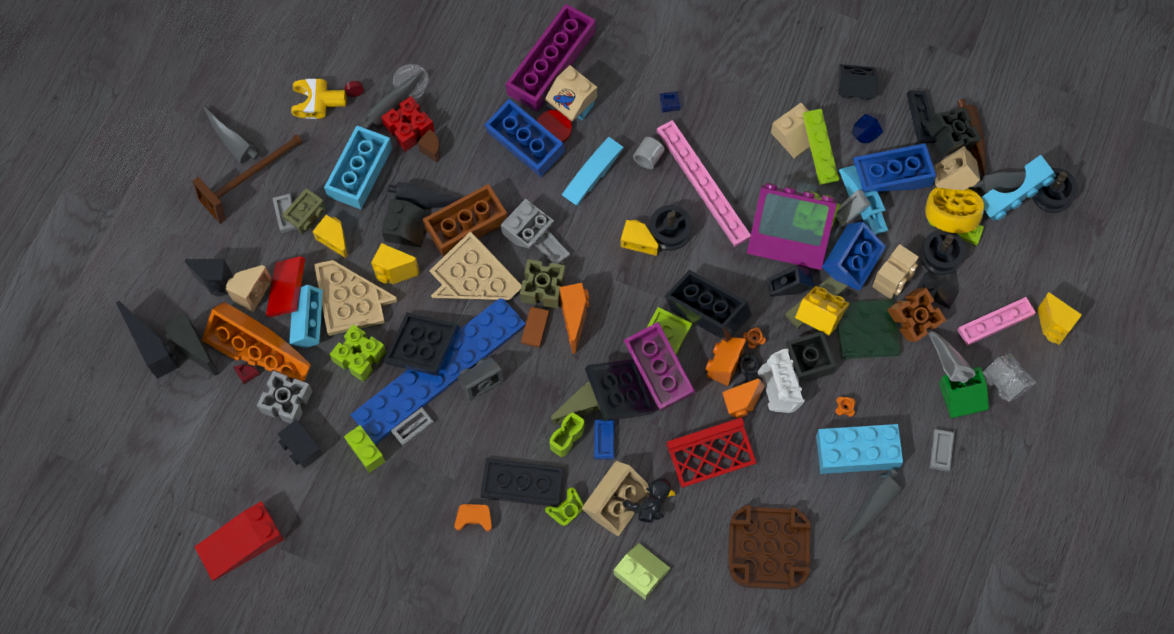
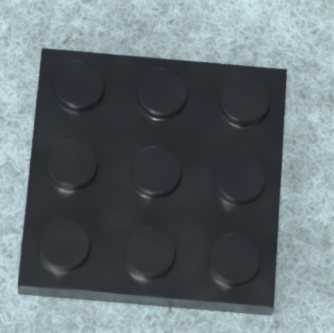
M406 312L384 358V362L388 365L438 376L460 327L457 323Z
M634 359L592 364L585 368L604 422L651 415L655 412L644 379Z

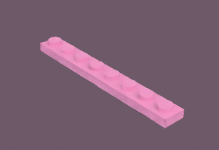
M672 120L658 127L657 133L733 246L737 247L749 240L750 233L674 121Z

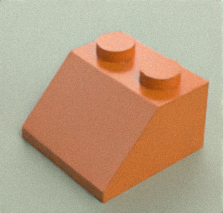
M731 338L728 342L721 340V343L717 342L713 350L715 356L713 360L709 359L705 368L708 371L707 378L729 386L738 361L743 354L746 339Z

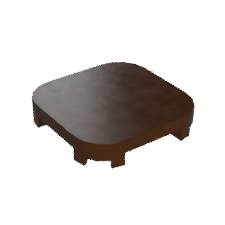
M745 505L737 510L731 517L729 525L728 570L733 581L747 588L791 590L802 586L810 573V520L798 508L794 507L784 509Z

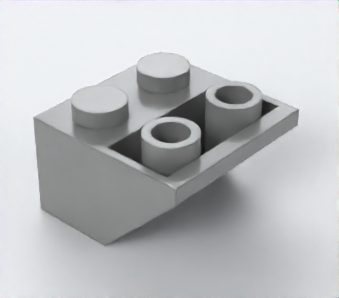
M525 199L501 224L502 234L515 245L530 249L554 223V220Z

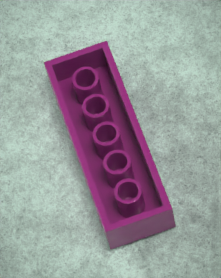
M565 4L507 81V95L537 112L545 102V98L556 78L569 65L573 64L595 34L596 20Z

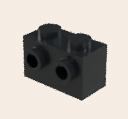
M297 419L277 433L281 439L278 441L285 451L287 449L290 450L292 453L290 458L296 465L301 464L305 468L323 454Z

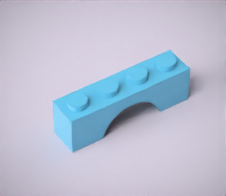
M1041 155L1025 166V181L1019 189L1011 193H1001L992 189L981 197L984 202V210L993 221L996 219L997 221L1001 220L1007 215V211L1012 208H1018L1024 199L1035 196L1038 193V189L1042 186L1046 187L1054 181L1056 174Z

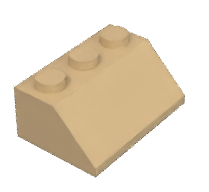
M615 461L582 509L594 521L619 537L635 514L633 511H625L622 503L623 500L627 499L631 502H638L641 498L648 496L650 491L646 490V488H649L648 484L630 465Z

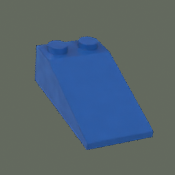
M926 144L853 158L863 192L915 190L932 186L936 178Z

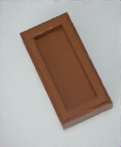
M530 307L521 344L540 348L549 311Z

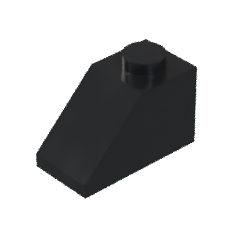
M800 266L792 267L768 278L770 296L772 297L800 294L814 288L812 271Z

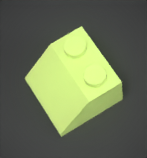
M638 543L615 567L614 575L646 600L671 568Z

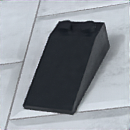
M120 301L116 302L147 367L158 379L177 369L178 367L175 362L178 361V358L169 344L165 345Z

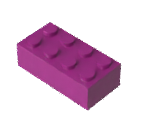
M658 322L624 340L661 411L696 394Z

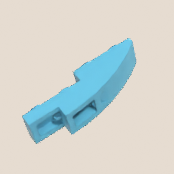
M855 165L839 170L849 197L857 190H862ZM877 191L863 192L871 204L861 213L864 223L875 235L888 231L882 212L886 210Z

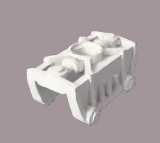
M782 349L772 354L767 363L763 364L758 370V375L763 379L769 399V410L774 412H795L805 402L800 392L802 388L799 386V379L794 371L793 360H790L788 349Z

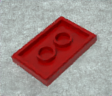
M299 256L275 263L266 312L267 316L275 317L297 311L305 258Z

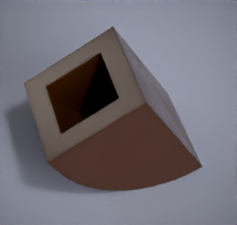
M428 130L418 141L419 151L437 163L441 154L439 141L435 133Z

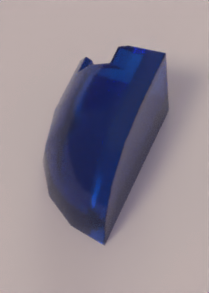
M866 113L852 128L854 138L863 144L871 143L883 133L878 120Z

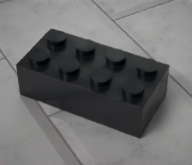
M691 270L665 295L670 310L726 342L752 316L746 300Z

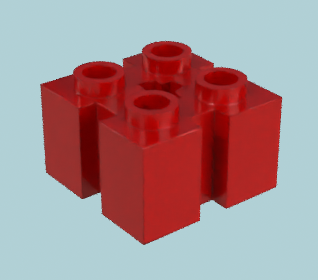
M411 96L399 104V110L391 109L381 116L384 127L392 137L395 135L397 143L405 152L417 144L416 139L422 138L428 130L435 132L433 121L425 112L421 113L420 106Z

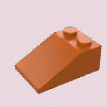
M582 283L559 287L560 302L572 354L577 351L587 315L586 308L589 307L588 290L583 289Z

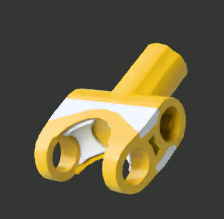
M304 79L293 83V90L295 92L308 96L305 102L291 107V113L296 117L321 119L326 116V107H346L347 105L346 91L327 90V81L323 79Z

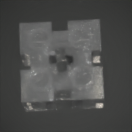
M1011 353L998 357L982 372L985 375V380L991 386L995 384L999 389V396L1008 402L1020 398L1037 383L1020 366L1021 364Z

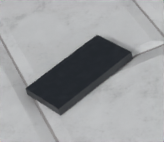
M486 458L480 497L558 507L560 505L564 467Z

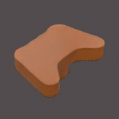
M460 505L454 525L455 529L461 531L467 524H479L485 531H491L492 524L489 507L487 505Z

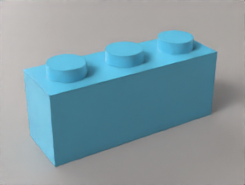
M305 285L300 288L297 311L291 314L289 344L303 349L319 344L322 289L311 285Z

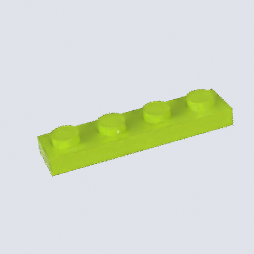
M822 109L802 113L819 185L839 181Z

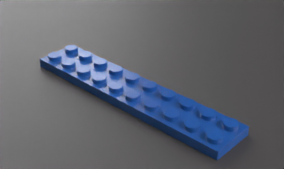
M499 298L459 329L438 376L408 369L350 414L358 426L361 425L376 445L388 436L393 428L458 380L457 376H459L461 371L466 368L471 369L476 366L477 362L487 358L525 328L526 323L504 299Z

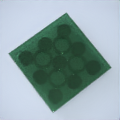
M893 299L848 302L850 304L837 325L841 360L899 356L900 347L897 325L887 310L894 305Z

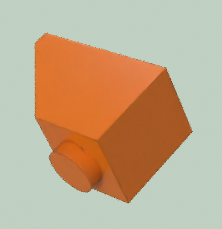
M755 379L722 392L729 414L736 418H742L747 416L748 412L753 411L765 387L764 382L760 379Z

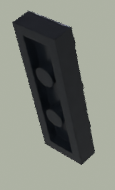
M910 90L907 93L917 142L934 143L937 139L931 137L925 125L932 119L926 91Z

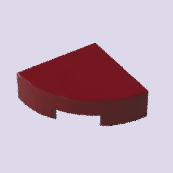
M237 365L233 367L243 384L261 375L253 366Z

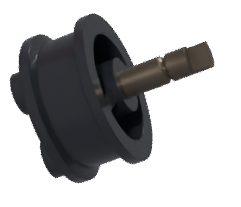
M1051 168L1056 174L1054 181L1050 185L1042 186L1038 189V193L1032 199L1043 211L1059 213L1070 206L1077 194L1078 186L1075 178L1068 171L1061 168Z
M665 205L658 208L651 216L649 231L659 248L670 251L677 250L683 247L690 238L691 218L683 208L675 205Z
M936 230L930 233L924 241L920 252L921 261L925 268L934 274H951L959 268L966 253L965 243L957 233Z

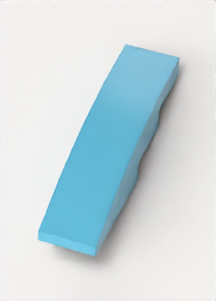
M608 137L580 169L562 195L578 206L588 191L591 192L598 180L604 177L624 147Z

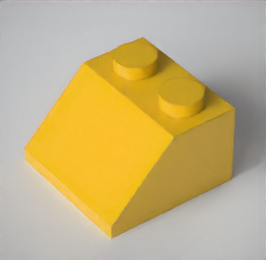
M382 243L371 262L377 279L382 283L389 282L395 284L418 276L420 273L415 257Z
M1049 292L1037 309L1043 335L1050 342L1058 345L1061 344L1082 315Z

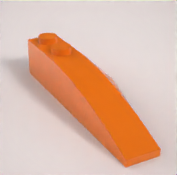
M226 302L212 309L201 339L202 341L232 359L238 361L241 359L247 361L250 365H259L265 367V370H275L287 377L302 382L305 381L311 364L277 334Z

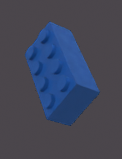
M510 99L484 125L488 134L540 177L566 151L564 144Z

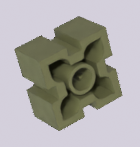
M527 259L524 273L525 280L522 282L520 291L521 302L536 305L537 301H542L543 306L558 309L560 303L559 287H563L565 265L550 263L549 267H545L542 261Z

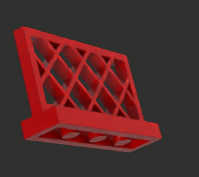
M742 418L670 440L666 443L681 488L756 464ZM741 432L743 441L740 446L730 441L734 433ZM721 439L726 442L722 452L711 447L714 440ZM728 444L738 448L734 458L724 454ZM697 445L708 448L703 458L693 453ZM709 450L720 454L716 464L705 459ZM740 450L748 453L749 462L742 463L736 460ZM683 451L689 454L684 464L677 461L676 452ZM691 456L701 460L697 470L687 466ZM722 456L732 460L728 469L717 466ZM703 462L714 467L711 474L705 475L699 472ZM686 468L694 472L695 475L691 481L684 483L682 473Z

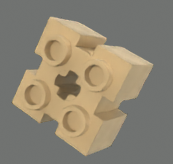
M899 244L878 271L872 287L889 299H892L895 294L898 296L903 290L905 283L909 282L914 276V271L918 267L916 262L919 257Z

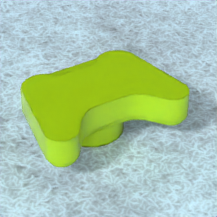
M569 487L567 489V499L558 507L547 506L545 512L557 523L565 526L583 511L582 507L584 504L576 489Z

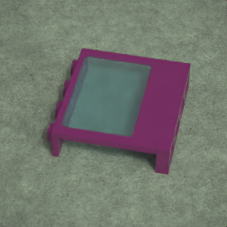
M773 183L762 184L747 254L821 270L837 200H834V197L829 195L815 196V193L810 191L796 192V189L792 187L782 189L777 188V185Z

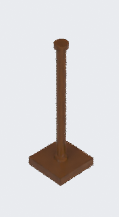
M295 134L289 142L216 192H212L199 177L195 178L192 182L198 201L221 224L226 218L219 198L294 146L301 145V138Z

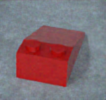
M260 501L197 544L195 549L212 581H215L284 541V538L266 506Z

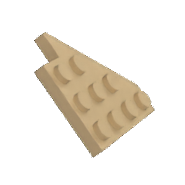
M471 231L430 270L434 277L442 284L431 295L432 298L494 300L501 298L510 300L522 286Z
M333 260L314 264L318 287L323 290L322 307L329 336L347 332L353 324L361 329L385 323L382 306L396 303L397 299L394 295Z

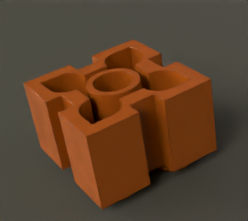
M916 288L905 296L907 301H898L887 309L894 322L902 324L899 330L908 342H917L928 334L926 329H935L946 321L939 307L931 305L934 299L927 288Z

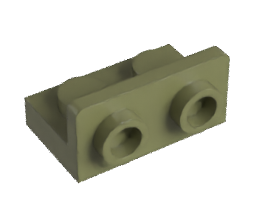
M306 188L282 214V217L296 227L300 234H303L305 231L310 230L313 222L324 214L326 206L321 198Z

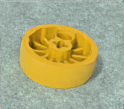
M935 188L930 192L925 207L928 221L936 228L950 233L973 231L979 226L984 213L982 198L968 188L966 190Z

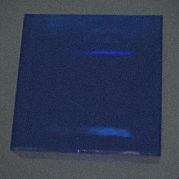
M678 91L660 94L662 113L680 110Z

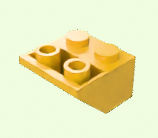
M815 286L802 299L795 318L830 335L836 329L850 303L840 296L829 293L825 288Z

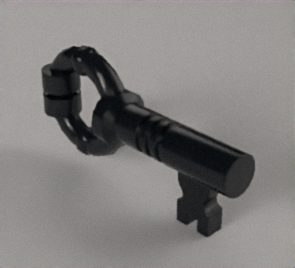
M744 353L738 361V367L744 374L746 383L753 381V376L760 367L759 360L754 356V353ZM743 361H754L755 368L753 370H745Z

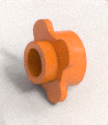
M757 327L743 334V339H746L750 349H755L757 345H763L766 341L765 337H762L761 330Z
M838 397L836 400L838 404L835 410L836 414L839 416L842 414L849 417L854 416L855 399Z

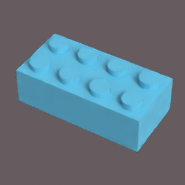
M356 126L324 187L327 196L361 210L393 149L390 138Z
M898 424L819 429L817 432L816 440L820 474L899 469L903 463Z

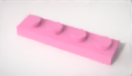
M1027 297L959 327L958 332L966 346H969L1033 317L1036 312Z

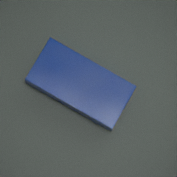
M595 420L594 459H614V420L606 422L604 420Z

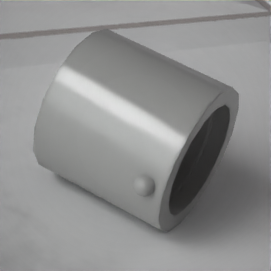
M645 137L634 153L633 158L640 166L653 169L665 149L657 140Z

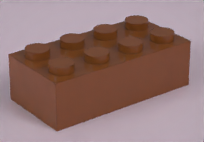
M487 184L423 219L426 231L442 257H444L470 231L479 239L501 227V224L508 218V215L490 185Z

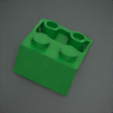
M981 367L973 368L976 373L975 376L968 379L965 383L951 381L947 374L943 375L939 381L950 419L989 410L987 384Z

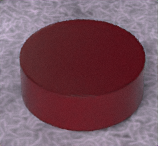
M359 81L347 83L345 85L346 95L349 97L361 95L364 92L362 83Z

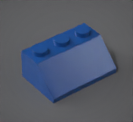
M864 222L848 224L822 268L834 280L856 290H861L886 246Z

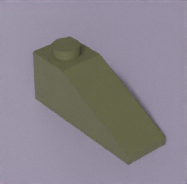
M590 381L585 386H582L551 416L553 425L562 423L565 417L572 412L581 417L600 410Z

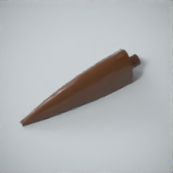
M960 99L957 101L959 109L966 108L971 118L969 124L971 127L976 128L981 138L970 150L977 160L982 176H985L986 148L979 112L976 106L966 105L965 99Z

